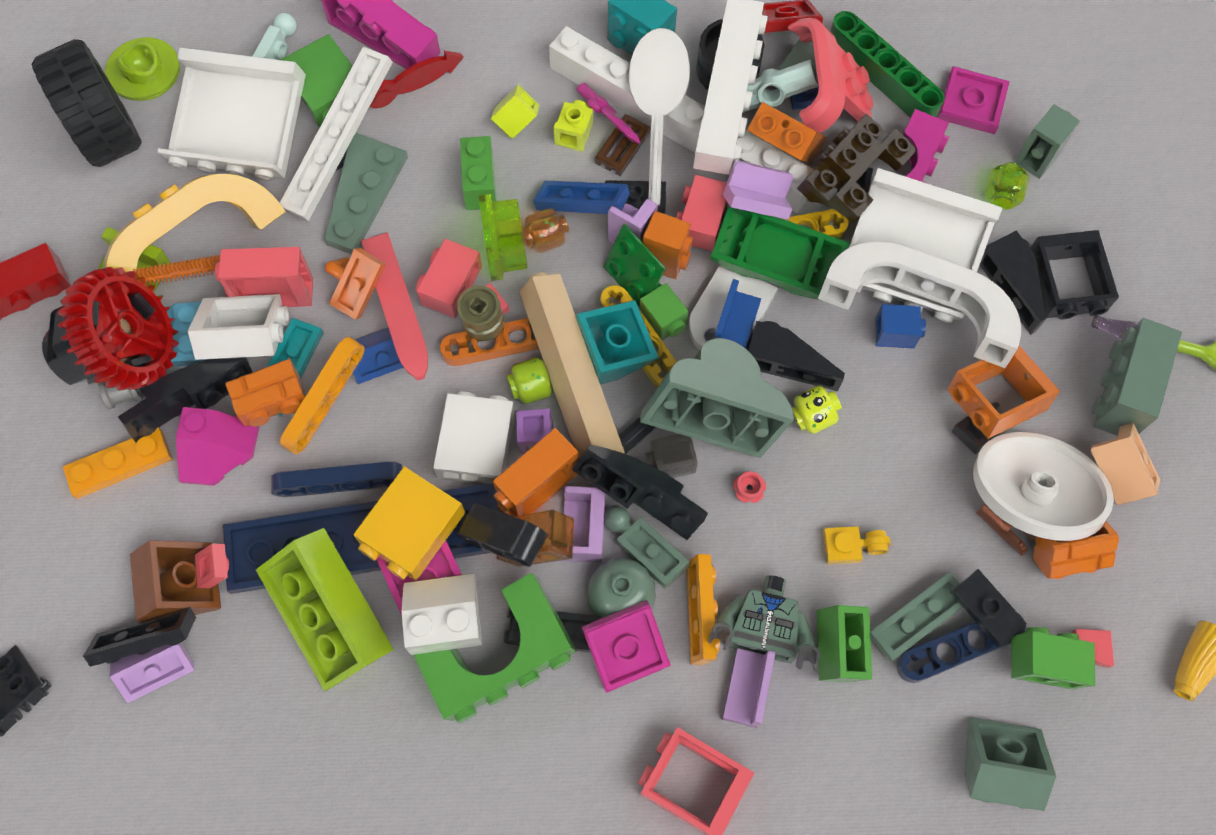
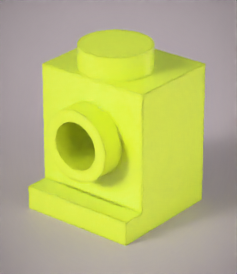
M574 100L573 103L564 102L557 123L555 122L553 127L555 145L583 152L594 123L593 109L589 108L586 102L581 100Z

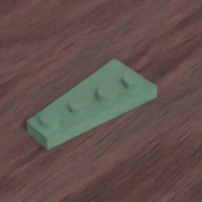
M355 133L347 149L325 235L327 246L352 254L354 249L360 247L361 240H364L408 159L405 150Z

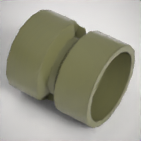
M473 286L466 289L460 295L457 301V311L466 333L472 339L478 341H489L496 338L504 327V315L497 294L488 287Z

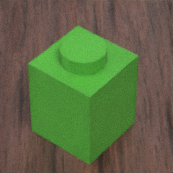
M667 283L640 299L639 309L661 340L669 336L671 338L676 337L685 330L689 311Z

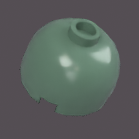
M626 558L611 559L600 565L591 576L587 588L588 605L594 616H601L602 618L646 600L650 604L651 609H653L656 599L655 583L648 570L637 561Z

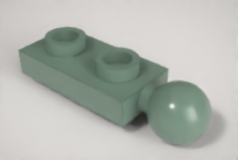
M621 506L609 508L604 514V524L609 531L622 533L617 538V545L634 561H637L646 568L650 576L665 590L690 567V562L642 517L631 524L630 514L625 508Z

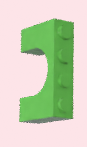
M530 573L501 589L520 629L519 650L513 661L505 669L491 675H477L466 666L458 649L414 654V658L444 720H456L457 723H462L477 714L475 709L487 702L489 706L499 703L509 696L507 691L517 685L524 688L540 679L538 673L549 667L552 670H556L565 666L571 661L570 655L577 652L540 579L534 573Z

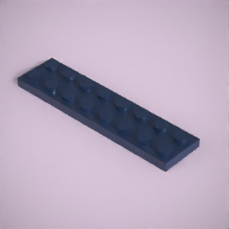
M493 483L444 490L443 492L462 503L465 511L461 520L446 539L454 559L490 553L467 543L458 537L456 533L474 503L499 511L496 506L498 503L493 496L496 493ZM378 501L223 524L225 552L229 560L228 578H226L227 591L230 594L266 589L256 569L292 541L322 528L326 530L351 575L380 571L381 568L377 559L374 561L358 550L361 544L353 535Z

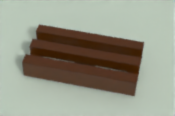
M624 114L622 120L627 125H632L631 129L636 133L639 129L641 130L638 134L641 144L633 142L618 163V159L631 142L625 136L611 158L606 157L622 135V132L615 128L595 156V164L599 166L603 164L605 169L609 171L611 169L615 170V174L620 177L651 132V126L627 114Z

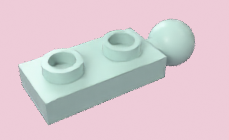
M288 13L278 14L273 20V26L270 25L252 57L275 60L284 58L287 53L285 37L293 35L297 29L295 18Z

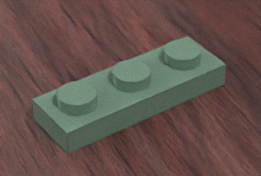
M951 572L947 573L870 631L871 640L889 662H892L962 608L960 603L950 593L960 584Z

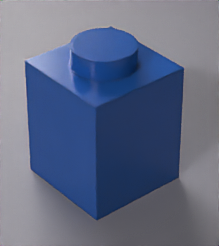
M882 304L875 318L876 347L914 349L919 339L925 336L926 320L921 318V306Z

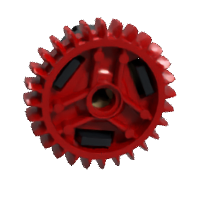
M107 267L93 270L76 279L73 285L65 290L66 296L60 300L63 306L53 310L50 314L49 330L44 335L42 341V352L45 361L50 369L69 385L85 381L88 384L105 381L106 388L116 387L117 390L121 391L126 389L135 390L154 383L166 375V371L173 366L171 360L177 356L173 348L179 345L173 339V336L178 333L171 326L175 319L169 318L167 311L170 307L163 306L161 302L163 295L156 296L154 293L155 286L150 285L147 287L145 285V277L136 279L134 271L125 272L122 267L115 269Z

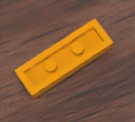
M158 427L154 433L140 438L137 443L131 438L62 467L71 495L79 499L173 460L164 433Z
M697 554L688 560L690 567L686 570L690 664L705 665L717 659L720 648L718 638H714L711 644L708 643L709 635L715 625V619L718 614V605L713 598L716 570L712 566L710 554Z

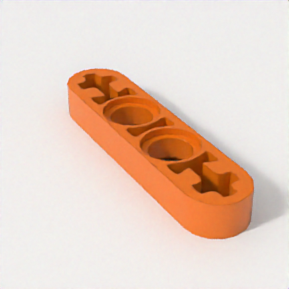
M529 318L504 323L501 333L494 338L496 343L492 349H480L478 347L479 341L472 339L466 331L446 336L441 341L440 352L443 360L448 365L461 366L537 350L539 347L536 339L532 340V327ZM521 330L526 333L527 337L522 343H513L509 340L510 334L513 331ZM467 341H472L474 352L470 353ZM452 345H458V355L452 354Z

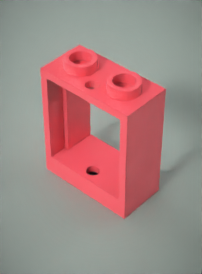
M300 247L221 249L220 262L215 264V277L223 285L226 297L280 294L283 306H312L314 278Z
M678 727L673 735L666 732L656 749V752L661 754L659 761L655 767L648 764L638 782L639 785L644 787L640 796L704 835H723L754 772ZM678 744L734 776L709 824L653 791Z

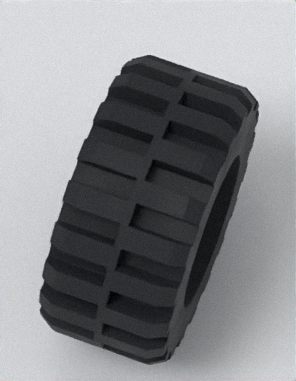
M73 39L34 58L31 64L32 69L46 98L74 144L92 166L102 167L138 150L142 143L141 138L115 89L83 40Z

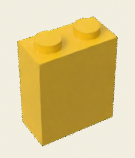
M404 466L353 535L361 544L358 550L374 561L379 556L389 563L386 568L397 577L404 580L406 576H409L417 581L461 520L465 511L462 503Z

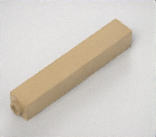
M540 272L528 278L529 281L519 293L572 444L579 453V459L589 445L604 447L625 454L561 274L547 275L546 272Z

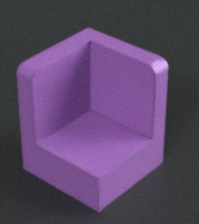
M550 409L516 411L517 443L521 454L524 455L529 450V446L537 444L554 428Z

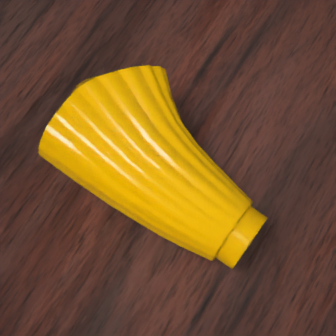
M1199 621L1177 669L1173 692L1188 701H1194L1196 696H1199L1216 675V625L1211 622Z

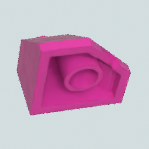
M183 407L176 435L179 481L187 484L215 486L225 478L224 475L239 464L244 465L253 458L259 426L252 427L248 425L245 427L239 418L217 410Z

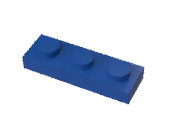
M544 180L533 203L536 210L608 214L612 206L622 211L630 191L627 184Z

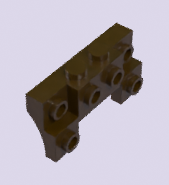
M866 114L850 131L845 127L832 141L836 145L835 147L829 144L817 157L821 162L797 189L810 202L829 206L853 223L874 200L856 183L862 174L877 158L887 163L897 172L917 149L896 128L890 134H887L877 122Z

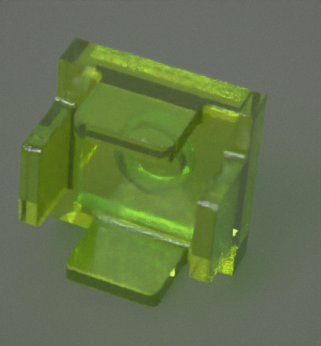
M491 194L478 195L491 281L504 280V272L527 269L518 200L492 201Z

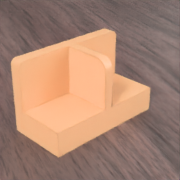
M1134 423L1120 426L1117 438L1092 446V455L1112 487L1116 504L1121 505L1158 495L1160 478Z

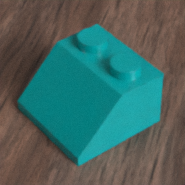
M635 300L576 315L600 385L617 381L653 363L659 358Z

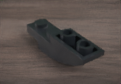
M246 357L208 359L186 366L140 389L145 399L119 415L118 418L131 438L137 443L140 438L151 435L158 427H161L174 417L180 416L183 407L190 408L194 406L199 409H207L214 406L229 394L226 382L253 373Z
M589 445L572 468V471L626 509L632 503H635L686 540L699 528L708 515L707 511L681 494L684 487L683 484L659 469L624 453Z

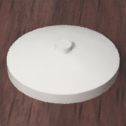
M1030 432L1002 434L989 440L982 447L974 463L973 479L982 500L1001 519L1028 534L1058 541L1083 539L1099 531L1112 511L1114 503L1113 491L1105 474L1084 453L1058 439Z

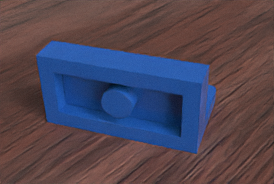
M733 279L714 339H728L746 349L762 298L738 292L739 280Z
M389 327L355 339L365 348L360 362L353 371L357 384L404 368L396 353Z

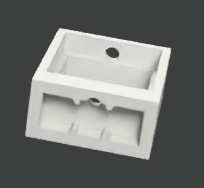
M280 294L203 298L188 329L195 360L274 356L278 344L283 342L284 326L289 324V312L287 306L282 305Z

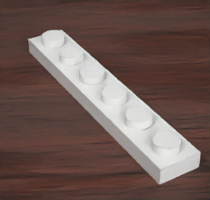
M366 47L362 48L280 201V205L285 211L307 221L310 220L393 63L388 56Z

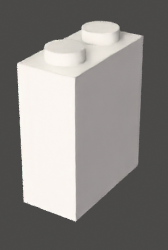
M464 391L457 394L447 393L433 467L437 479L489 484L493 483V480L506 470L515 418L513 401L497 395L482 398Z

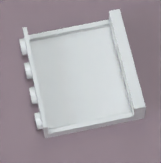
M180 48L177 59L186 68L169 148H158L157 153L166 158L169 165L185 169L187 165H193L206 172H215L216 169H222L228 174L244 176V173H251L263 180H273V177L285 178L306 76L304 71L296 62Z
M878 168L868 193L874 200L860 215L849 248L866 242H891L977 272L994 223L998 221L1002 207ZM870 283L857 290V293H860L861 289L874 292L872 297L883 302L891 303V300L895 299L904 302V305L921 306V312L922 309L934 312L933 318L947 323H952L953 319L960 320L964 316V313L955 308L885 283Z

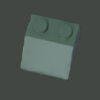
M973 717L969 718L965 777L970 798L983 802L1017 806L1022 809L1029 808L1045 811L1056 779V773L1042 730Z

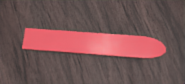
M387 232L361 240L366 252L386 263L376 285L377 293L402 366L416 380H422L425 378L428 370L427 348L389 234Z

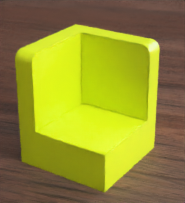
M518 84L494 108L491 120L510 138H514L537 116L540 104Z

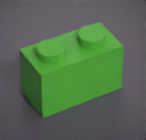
M491 136L460 138L462 188L466 210L497 208Z
M836 605L816 610L817 644L820 652L818 663L819 681L850 683L872 680L869 607Z
M1026 628V633L1014 635L1011 639V678L1072 690L1095 686V645L1093 642L1079 640V635L1059 633L1052 635L1049 634L1047 628Z

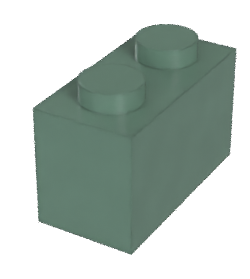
M1053 104L1034 127L1015 163L1040 179L1059 156L1080 120L1068 111Z

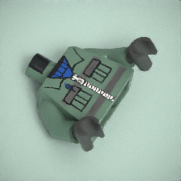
M773 575L766 576L763 592L749 590L747 596L736 597L720 613L717 623L713 626L708 638L709 644H711L714 638L722 640L724 642L723 650H727V648L737 650L739 648L764 655L768 650L775 652L774 660L790 664L795 660L798 653L796 662L798 669H802L803 661H809L814 666L813 670H817L820 659V652L814 645L813 634L806 616L802 611L798 610V601L783 597L786 580Z

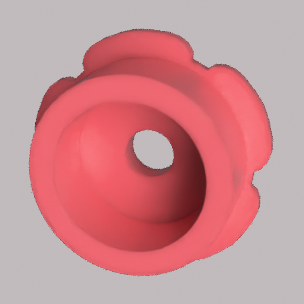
M748 471L736 477L733 489L736 490V497L740 501L756 503L764 497L763 491L766 490V483L758 473ZM748 485H751V486L753 487V489H752V490H747L746 487H747Z

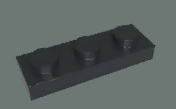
M187 607L98 633L94 636L83 657L88 665L92 667L102 663L111 664L123 657L134 654L142 655L154 648L168 644L171 646L177 645L186 640L197 617L191 607Z

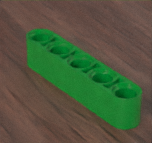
M841 11L834 16L830 32L836 38L837 44L846 53L850 52L860 67H865L870 82L910 118L915 109L934 117L938 116L945 98L944 93L938 86L856 14L849 11Z

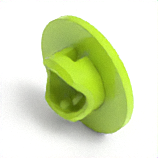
M141 37L127 41L115 49L106 63L105 74L119 96L132 101H146L163 95L175 84L180 74V61L177 59L178 55L175 50L165 41L152 37Z

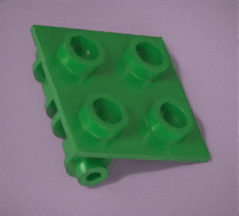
M623 224L603 265L609 275L628 292L639 307L642 297L662 286L659 281L666 270V267L626 224Z

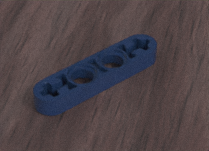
M378 462L279 472L271 476V493L278 497H295L387 488L403 468L402 464L397 462Z
M974 622L908 650L898 659L897 671L906 682L918 683L1009 645L1012 638L1003 646L997 647L981 627ZM1026 625L1015 635L1025 633ZM970 631H979L985 637L983 649H975L969 644L968 634ZM944 643L952 647L955 653L952 662H943L939 659L936 652L939 644ZM927 656L929 657L931 663L921 667L918 670L919 675H917L915 670L908 671L906 665L910 663L909 657L914 662L920 661Z

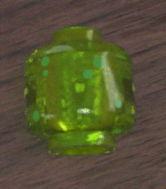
M1013 162L994 167L989 173L985 189L987 200L993 205L1002 207V210H1010L1020 205L1025 200L1030 178L1027 171Z

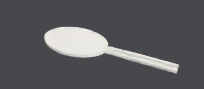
M665 28L652 30L639 41L633 52L629 68V83L632 96L640 110L652 117L648 199L660 205L664 116L671 114L680 105L686 94L690 79V62L686 47L676 33Z

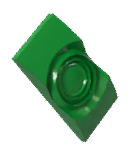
M729 206L710 259L741 276L761 279L773 283L791 294L820 300L818 297L833 261L849 248L850 243L782 218Z

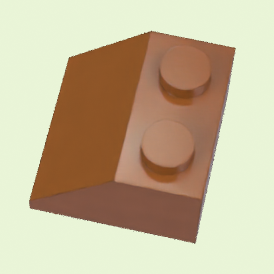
M149 540L130 554L136 621L146 620L187 607H191L195 615L221 609L219 583L212 588H197L195 554L212 544L211 542Z

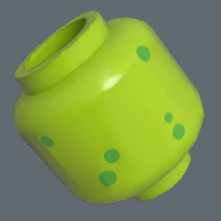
M536 357L519 362L511 367V374L507 375V380L514 400L520 399L523 404H530L551 396L552 384L545 364L540 358Z

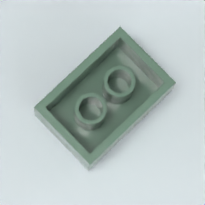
M1142 318L1134 328L1128 327L1121 341H1115L1109 353V358L1113 360L1111 367L1107 368L1101 380V386L1104 387L1102 396L1100 395L1097 398L1092 410V414L1096 415L1093 427L1118 436L1120 426L1134 423L1140 434L1159 417L1182 331Z

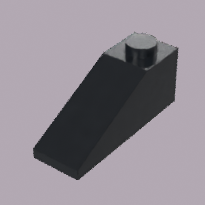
M1016 230L986 245L980 266L989 279L998 285L1011 299L1019 314L1021 323L1029 334L1032 335L1036 333L1046 320L1035 254L1029 242L1023 239Z
M756 321L748 351L757 361L761 372L814 386H822L834 391L839 390L845 376L842 370L788 328L781 327L778 323L772 321Z

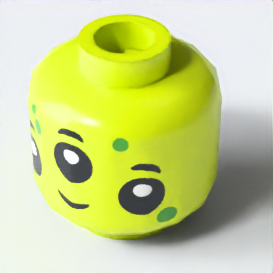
M815 386L797 395L794 398V406L792 407L793 416L800 430L806 429L810 434H816L835 425L839 418L837 411L842 409L834 391L828 393L822 386Z

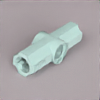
M811 59L781 70L767 69L763 71L759 78L755 79L754 85L748 84L747 91L753 92L749 110L760 107L762 102L776 107L783 102L784 98L818 87V78ZM767 86L777 87L775 90H767L765 88Z

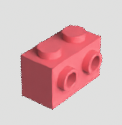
M695 175L692 186L686 185L682 198V203L686 204L684 212L678 211L676 218L691 223L689 236L694 237L693 247L713 251L728 203L723 196L727 182Z
M445 239L440 249L436 248L434 250L427 273L422 274L418 279L416 291L421 305L456 318L458 314L457 301L460 295L466 289L473 286L482 269L480 252Z

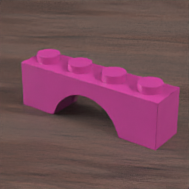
M915 109L903 134L917 149L908 160L911 172L905 177L923 182L925 175L932 176L939 161L933 157L936 152L942 154L950 137L945 135L949 122Z

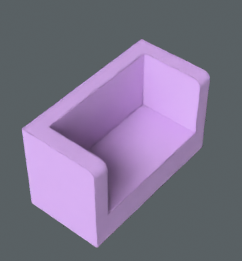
M565 486L563 536L560 550L561 561L602 563L605 493L596 487Z

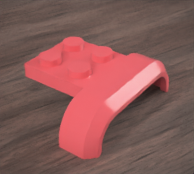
M804 18L790 24L788 29L791 32H795L804 44L813 41L819 91L813 103L799 113L804 125L821 133L835 123L843 108L857 121L866 114L872 118L871 108L874 107V103L868 92L867 83L870 82V78L865 67H860L855 62L850 52L846 53L837 44L834 35L819 20Z

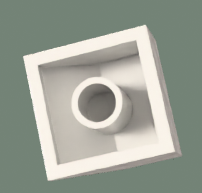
M475 574L404 583L401 612L404 648L410 655L482 645Z

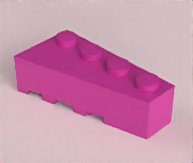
M321 0L330 25L374 51L388 56L391 61L405 69L440 54L437 34L391 0Z

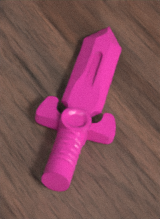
M581 83L577 87V92L588 101L587 104L595 112L603 113L629 140L641 144L636 132L615 115V109L608 104L606 99L597 95L586 83Z

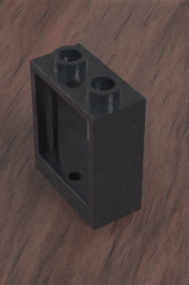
M1099 230L1039 236L1036 238L1031 248L1036 258L1046 318L1058 317L1061 320H1065L1078 314L1089 313L1090 316H1098L1108 312L1109 308L1119 298ZM1083 257L1094 296L1060 300L1049 261Z

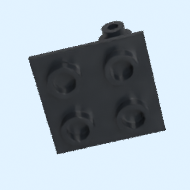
M17 645L0 657L1 737L17 723L16 719L20 721L23 718L18 708L29 713L32 708L26 701L35 706L43 697L49 694L47 690L52 686L44 677H38Z

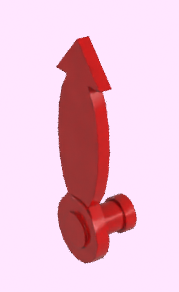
M444 50V56L426 59L407 68L393 80H383L370 107H385L398 94H405L420 89L434 82L447 71L451 74L464 58L463 55Z

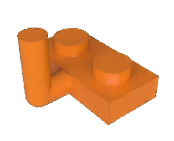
M361 248L354 249L350 259L344 257L327 262L325 264V271L340 280L329 304L354 320L361 318L386 263Z

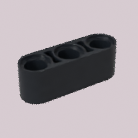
M475 503L470 508L456 533L462 540L479 549L527 567H531L548 536L545 531L528 521Z

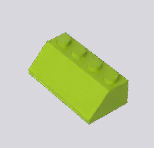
M324 528L292 541L256 569L257 574L325 692L394 650Z

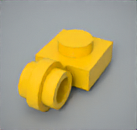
M859 526L825 528L823 538L826 563H861L863 560L862 549H867L869 555L886 554L889 552L888 547L891 546V539L884 530L867 532L865 534L866 539H860Z

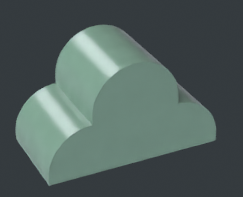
M723 338L707 341L694 359L686 358L676 362L647 401L640 416L641 423L758 458L765 454L794 421L793 410L789 401L779 389L761 380L760 367L752 354L738 343Z

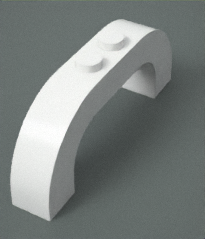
M866 242L843 251L833 261L818 297L822 301L849 310L859 288L870 283H885L955 308L964 313L977 329L978 341L973 357L1002 368H1006L1017 351L1020 342L1021 322L1019 314L1011 299L993 281L970 269L896 243Z

